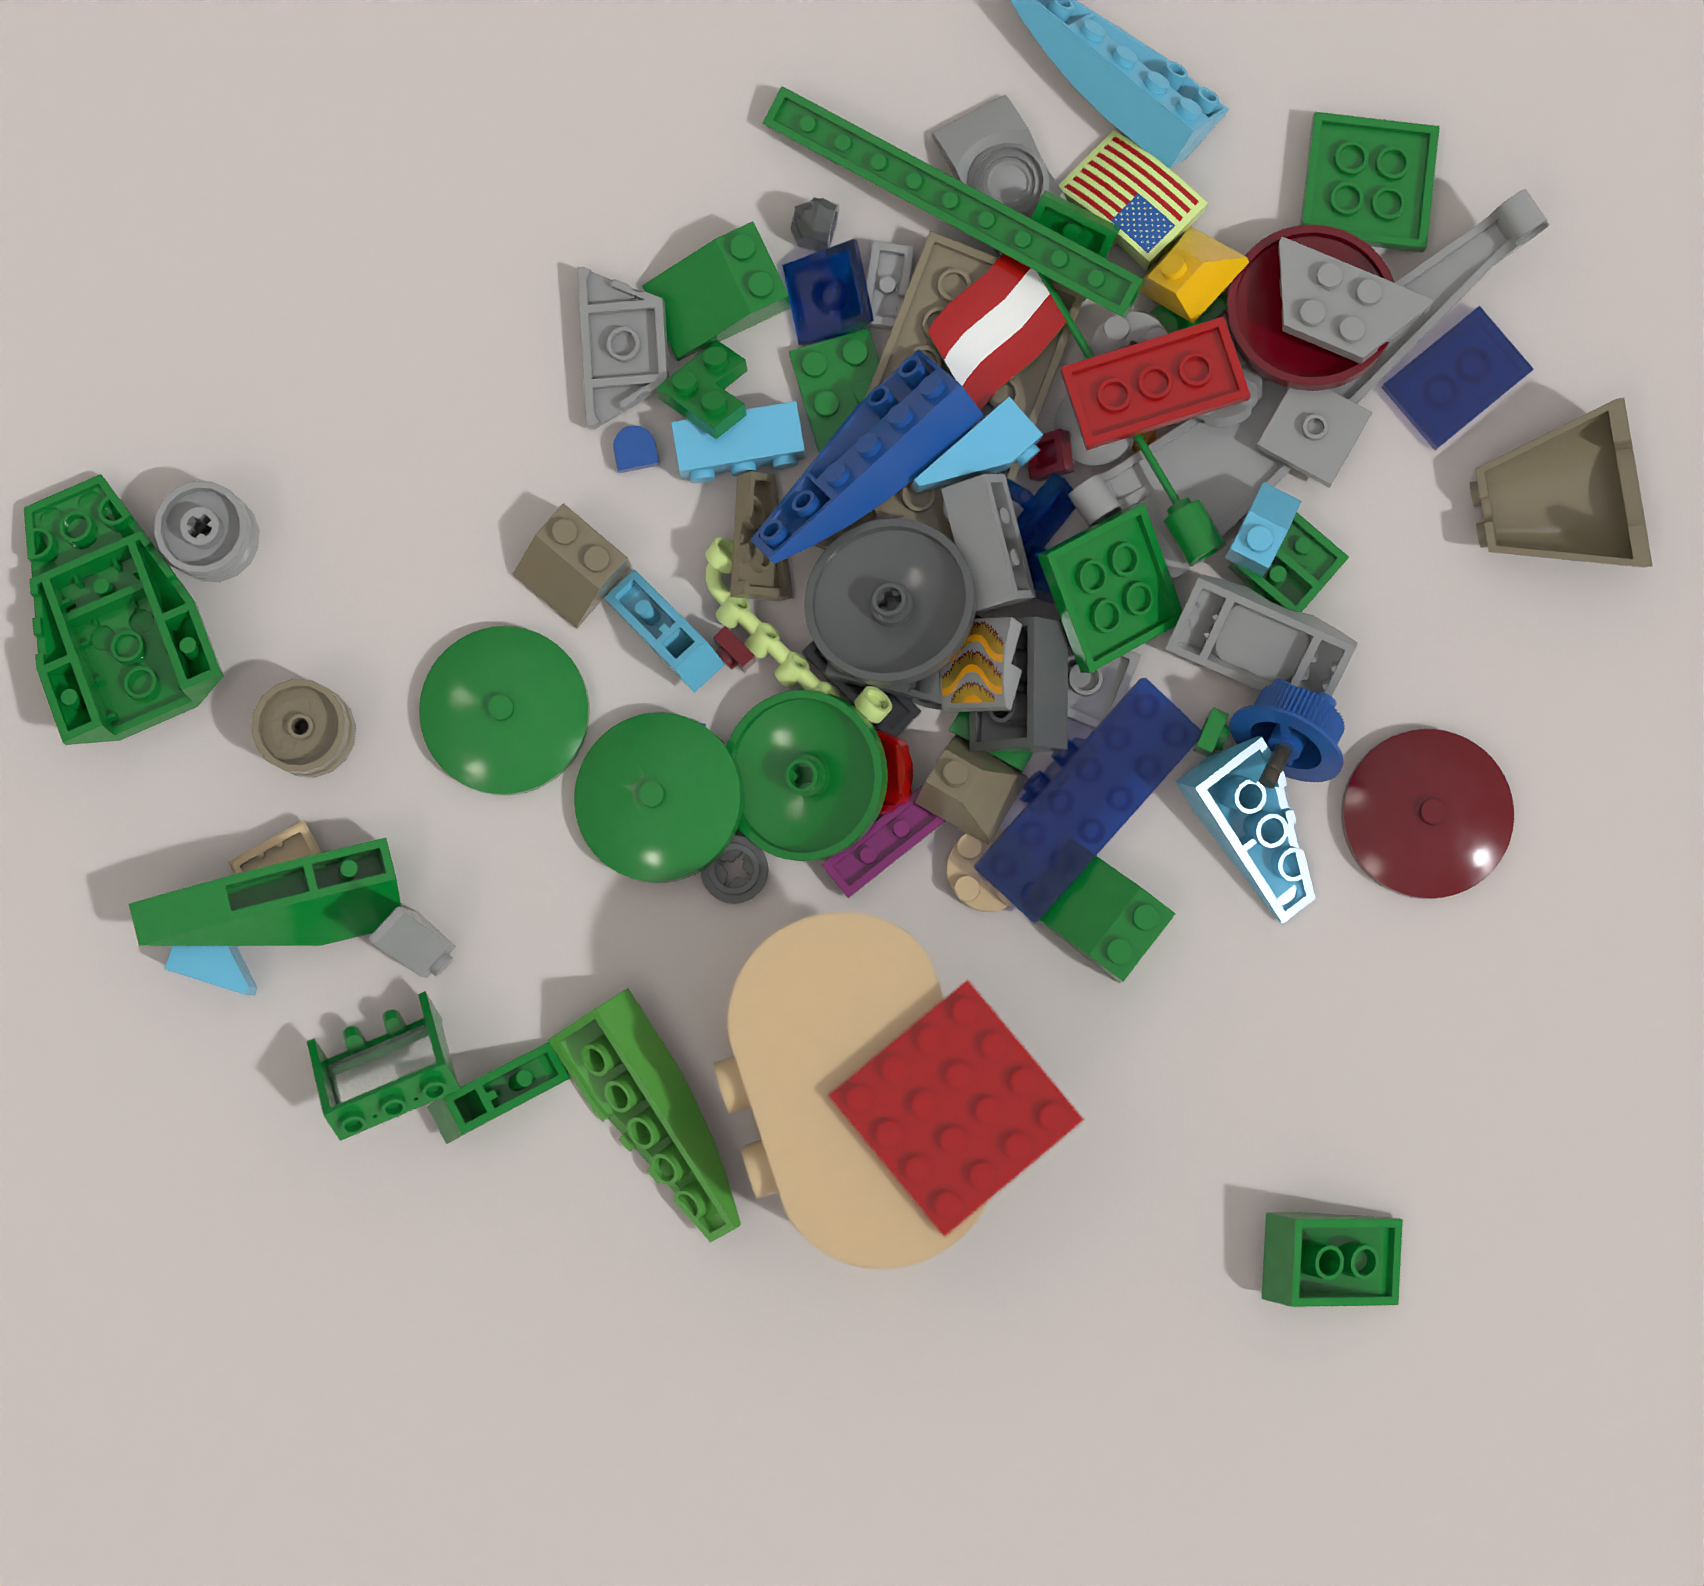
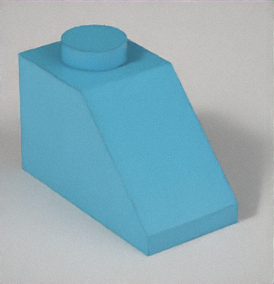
M1263 482L1224 558L1263 577L1291 526L1301 500Z
M172 946L165 970L244 995L255 996L258 987L237 946Z

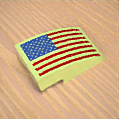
M1115 130L1059 184L1067 201L1121 227L1113 246L1116 247L1117 244L1121 246L1146 271L1205 213L1208 205L1206 200L1153 155L1143 150L1139 145Z

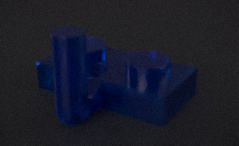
M1054 472L1044 485L1037 490L1035 496L1028 489L1006 477L1012 501L1018 503L1023 509L1016 519L1029 565L1033 563L1038 554H1040L1076 508L1068 497V494L1074 489L1065 478Z

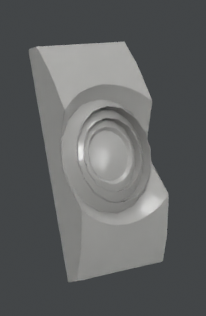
M1006 95L932 132L935 142L957 180L1030 219L1045 190L1066 200L1062 189L1046 167L1030 130ZM994 249L999 258L1003 253Z
M1199 574L1165 650L1259 691L1271 685L1273 680L1281 679L1296 687L1299 686L1310 690V692H1324L1332 696L1358 642L1314 615L1288 610L1274 604L1247 586Z

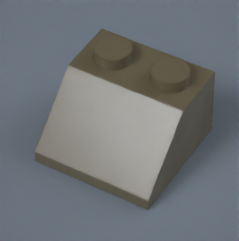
M563 503L534 536L513 575L578 629L632 565L627 556Z

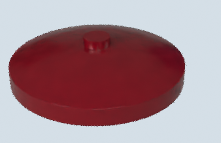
M1325 225L1289 227L1262 239L1245 255L1249 263L1230 283L1227 296L1226 316L1228 329L1233 343L1242 358L1266 379L1287 388L1305 391L1336 388L1354 381L1371 369L1383 355L1389 342L1381 345L1376 353L1360 364L1282 331V297L1280 296L1278 245L1281 237H1285L1394 282L1391 272L1380 255L1357 236Z
M1418 729L1390 737L1370 750L1360 760L1345 787L1341 807V821L1345 840L1352 856L1371 879L1399 895L1417 899H1437L1456 895L1474 887L1496 868L1511 840L1514 825V805L1506 777L1498 764L1484 749L1456 733L1437 729Z

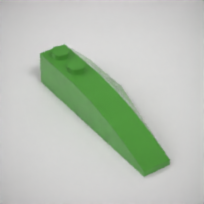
M629 988L548 1039L593 1112L602 1122L609 1119L623 1134L618 1140L629 1152L636 1149L649 1163L650 1167L647 1169V1172L657 1183L666 1184L674 1191V1202L710 1243L741 1225L728 1178L699 1106L675 1060Z

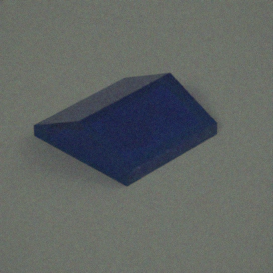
M856 239L848 240L782 265L799 345L814 344L854 333L874 321L860 250Z

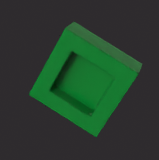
M1213 707L1207 715L1192 750L1206 757L1213 753L1214 748L1221 751L1230 734L1229 726L1225 725L1229 714Z

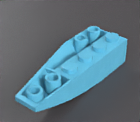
M1010 0L1022 21L1047 56L1074 88L1109 122L1169 169L1187 159L1229 111L1220 102L1215 92L1197 84L1188 76V72L1183 66L1169 61L1079 1Z

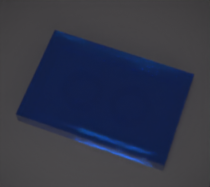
M1478 306L1384 383L1381 388L1436 451L1530 374L1534 368L1486 312Z

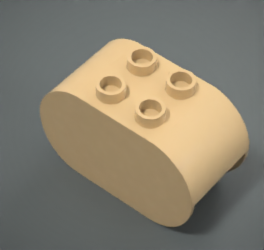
M830 912L806 917L781 928L768 937L748 958L736 979L729 1001L727 1029L734 1056L714 1062L713 1066L729 1114L751 1107L757 1123L761 1140L746 1144L745 1147L741 1148L745 1167L756 1198L759 1199L779 1192L785 1212L796 1229L812 1245L834 1259L846 1264L870 1269L906 1267L930 1259L955 1244L976 1223L988 1201L944 1237L829 1098L828 1095L944 999L929 957L920 944L905 930L887 920L872 915L854 912Z

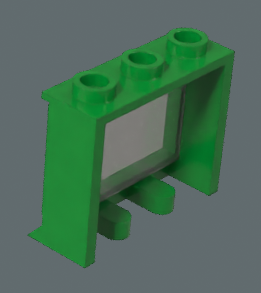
M426 991L418 994L424 1018L406 1025L397 1010H387L383 1013L382 1018L388 1033L368 1042L358 1027H347L343 1031V1038L348 1050L331 1058L326 1057L315 1038L306 1041L323 1116L340 1141L461 1090L441 1022L443 1019Z

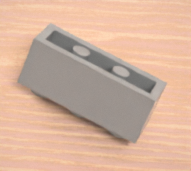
M982 474L942 488L944 498L943 511L946 519L950 522L954 544L964 556L974 580L976 612L995 611L1036 598L1005 474Z

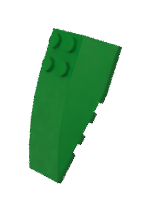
M102 474L25 506L24 520L27 558L31 562L32 578L29 579L30 595L34 598L35 618H32L33 635L37 637L38 654H35L36 669L62 742L65 745L120 741L198 707L224 675L197 603Z

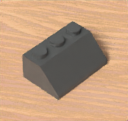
M1036 616L1016 618L1017 621L1022 623L1011 664L1022 670L1012 709L1005 711H969L970 752L1038 753L1067 750L1068 637L1062 621Z

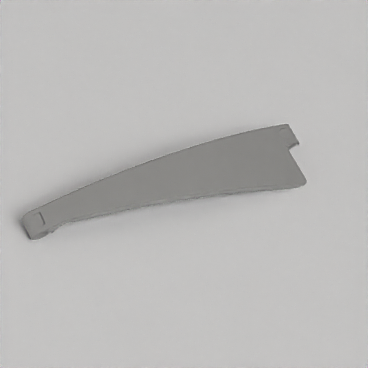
M1526 189L1507 199L1474 228L1394 282L1434 299L1430 310L1424 315L1421 314L1404 327L1403 332L1389 342L1385 352L1371 369L1354 381L1330 390L1358 404L1493 266L1536 237L1550 225ZM1263 376L1261 400L1252 408V414L1246 420L1228 427H1211L1205 425V420L1193 417V419L1190 418L1148 445L1179 499L1189 497L1191 502L1201 500L1222 537L1247 514L1263 482L1275 487L1293 469L1255 448L1289 389ZM1141 450L1114 468L1084 481L1068 494V497L1089 527L1133 504L1144 503L1171 578L1176 579L1193 567L1189 566L1164 524V520L1169 516L1167 509L1173 504Z

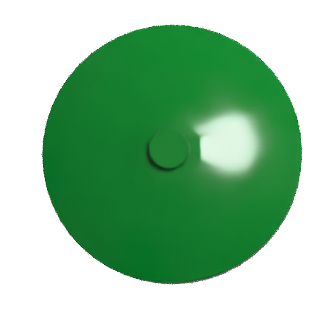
M511 626L481 629L460 638L449 646L431 667L422 687L419 705V719L424 741L440 767L452 778L473 790L502 796L518 795L537 790L560 776L578 755L587 734L590 716L589 698L585 682L577 666L567 653L549 638L537 632Z
M793 690L773 695L748 711L729 738L727 747L735 758L740 770L744 791L743 811L738 828L753 844L765 852L793 861H813L829 858L855 845L875 823L883 806L887 790L888 769L886 756L881 740L872 724L856 707L833 694L813 690Z
M664 712L637 715L616 724L606 731L585 756L578 772L574 791L577 823L591 851L600 861L619 874L650 883H668L683 880L698 874L714 863L734 838L740 824L744 804L743 782L740 770L725 743L715 733L697 721L685 716Z

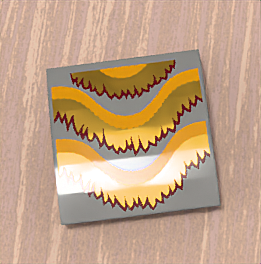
M1013 617L974 619L971 631L959 652L940 669L942 709L947 712L1005 711L1012 709L1022 670L1011 663L1022 623Z

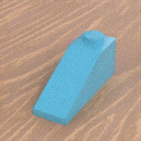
M1008 397L915 478L911 488L915 493H920L959 483L982 474L1005 471L1015 462L1020 467H1023L1040 451L1036 444L1040 441L1043 434L1017 404Z
M635 569L604 597L616 612L694 693L725 665L709 643Z

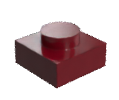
M1057 429L1044 433L1036 444L1040 451L1028 462L1030 480L1037 482L1074 472L1069 431Z
M726 626L713 637L715 644L719 647L715 652L729 669L732 670L738 666L745 673L756 662L755 655Z

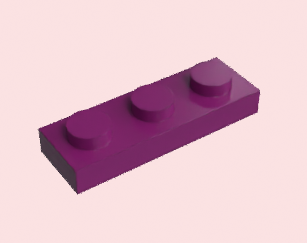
M922 785L911 793V797L906 804L899 805L894 811L885 814L877 820L855 845L840 854L832 856L822 864V867L848 899L946 822L944 819L915 803L923 787Z

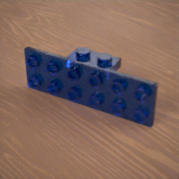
M1140 678L1086 739L1074 737L1072 741L1068 739L1067 750L1054 751L1051 755L1054 761L1044 772L1041 770L1037 771L1027 780L1023 786L1026 792L1019 799L1026 807L974 864V869L1030 921L1038 922L1198 742L1202 730L1147 678Z

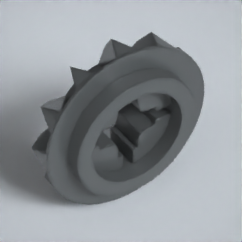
M735 835L723 854L709 867L701 871L703 884L711 895L723 902L737 904L753 899L766 884L769 870L767 858L763 850L753 844L748 838ZM744 853L742 868L747 871L748 875L752 876L751 879L735 877L733 882L730 881L728 887H726L728 872L718 861L733 863L736 858H739Z

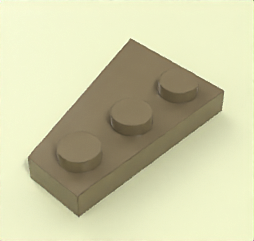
M749 471L737 475L730 597L783 601L793 598L787 558L773 564L750 540L779 504L774 474Z

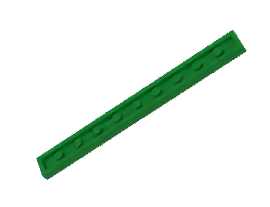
M781 86L762 123L1124 319L1145 283L1143 278L783 86Z

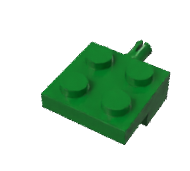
M1296 512L1279 550L1263 577L1233 562L1228 568L1241 578L1250 589L1268 601L1288 610L1302 612L1348 560L1349 556Z

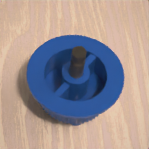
M1275 679L1271 685L1261 690L1254 705L1242 707L1233 714L1229 728L1237 745L1260 736L1272 752L1266 768L1259 778L1261 785L1267 788H1274L1282 771H1284L1285 777L1304 782H1325L1335 778L1340 773L1344 760L1338 743L1344 732L1345 725L1344 719L1341 718L1342 716L1335 709L1337 703L1332 696L1324 692H1310V690L1299 686L1296 687L1285 680Z

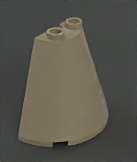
M1624 398L1615 399L1475 469L1477 481L1469 482L1473 506H1482L1484 522L1476 523L1480 548L1488 547L1489 552L1640 568L1653 566Z

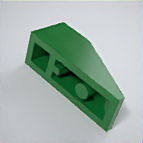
M547 1042L461 1086V1090L434 1101L427 1108L445 1143L448 1144L570 1078L553 1047Z

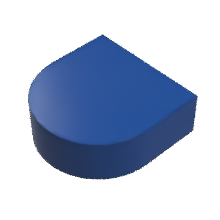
M628 426L616 435L613 449L619 474L660 465L655 440L647 429L641 426Z

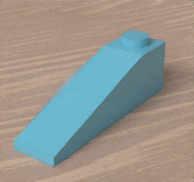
M1257 736L1207 757L1178 779L1176 784L1201 822L1279 923L1283 924L1313 901L1315 895L1304 851L1299 848L1294 828L1296 823L1294 811L1289 809L1284 786L1287 785L1284 771L1280 774L1274 788L1264 787L1259 782V778L1266 768L1272 752L1263 738Z

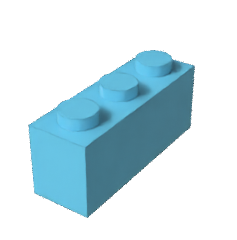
M793 401L746 409L747 415L718 439L713 438L688 419L671 422L678 467L682 480L690 479V483L698 484L714 480L715 474L731 472L732 476L737 477V475L749 471L757 472L756 467L773 464V468L777 470L797 466L798 460L806 459L797 402Z

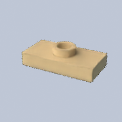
M303 820L229 861L228 864L234 874L322 853Z

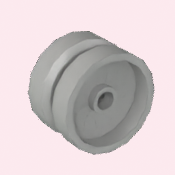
M193 481L175 488L163 499L155 515L154 536L160 552L172 565L200 581L222 582L238 576L251 564L258 550L259 528L253 512L229 489L214 482ZM208 528H211L210 533L207 536H205L204 532Z

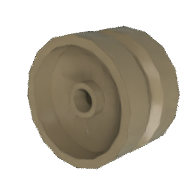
M291 679L276 684L261 697L253 712L251 731L257 749L269 763L295 776L315 778L333 772L346 761L355 743L356 724L351 709L338 694L313 680ZM303 722L309 725L307 732L304 734L299 731V727Z

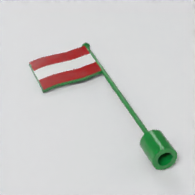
M1005 254L999 257L988 272L952 300L933 321L927 332L952 377L962 385L981 412L1001 388L1043 353L1065 325H1067L1086 359L1095 357L1049 278ZM1141 434L1133 436L1173 504L1167 509L1169 516L1164 520V524L1189 566L1198 564L1225 547L1226 542L1201 500L1191 502L1189 497L1180 500Z

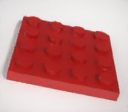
M968 979L828 1095L944 1237L1084 1121V1118Z

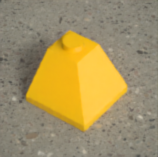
M1190 227L1142 277L1145 283L1140 293L1189 322L1194 323L1246 267L1249 260L1239 252Z

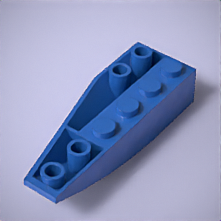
M918 349L912 356L905 359L879 386L872 389L868 396L854 408L750 540L773 564L814 546L853 524L890 499L925 471L984 415L962 385Z

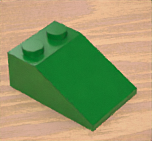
M753 221L715 238L642 285L645 292L658 296L665 302L667 340L677 361L707 348L716 340L720 342L791 309L789 294Z
M1069 838L1018 904L1118 983L1125 981L1176 914L1138 884L1071 838Z
M1266 1212L1262 1299L1289 1307L1398 1305L1403 1219L1302 1212Z

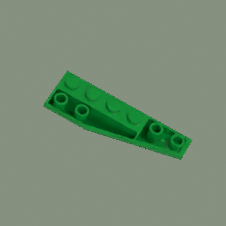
M387 838L238 873L129 903L139 946H323L372 934L398 906L401 907L397 878Z

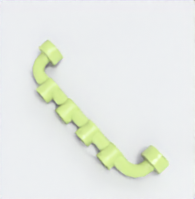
M724 537L716 538L705 552L709 562L706 567L705 580L708 590L721 605L716 611V617L719 622L728 628H735L740 624L750 634L745 641V646L756 657L764 658L769 653L780 664L775 670V676L784 686L793 688L799 683L805 690L821 691L839 697L838 691L831 684L821 682L809 670L810 665L801 654L791 652L780 641V634L776 628L769 623L761 622L750 611L751 607L747 599L730 597V590L723 583L722 573H732L733 542ZM867 686L854 702L855 707L873 723H880L892 710V703L888 696L873 686Z

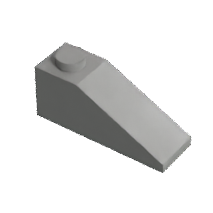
M399 906L368 938L375 946L418 976L428 978L431 973L437 977L454 959L450 953L456 946L419 912Z

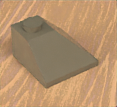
M955 735L925 781L915 803L989 845L1027 781L1028 776L986 752H970L969 742Z

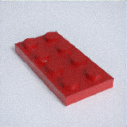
M1224 317L1061 367L1060 370L1086 451L1245 402L1251 396Z

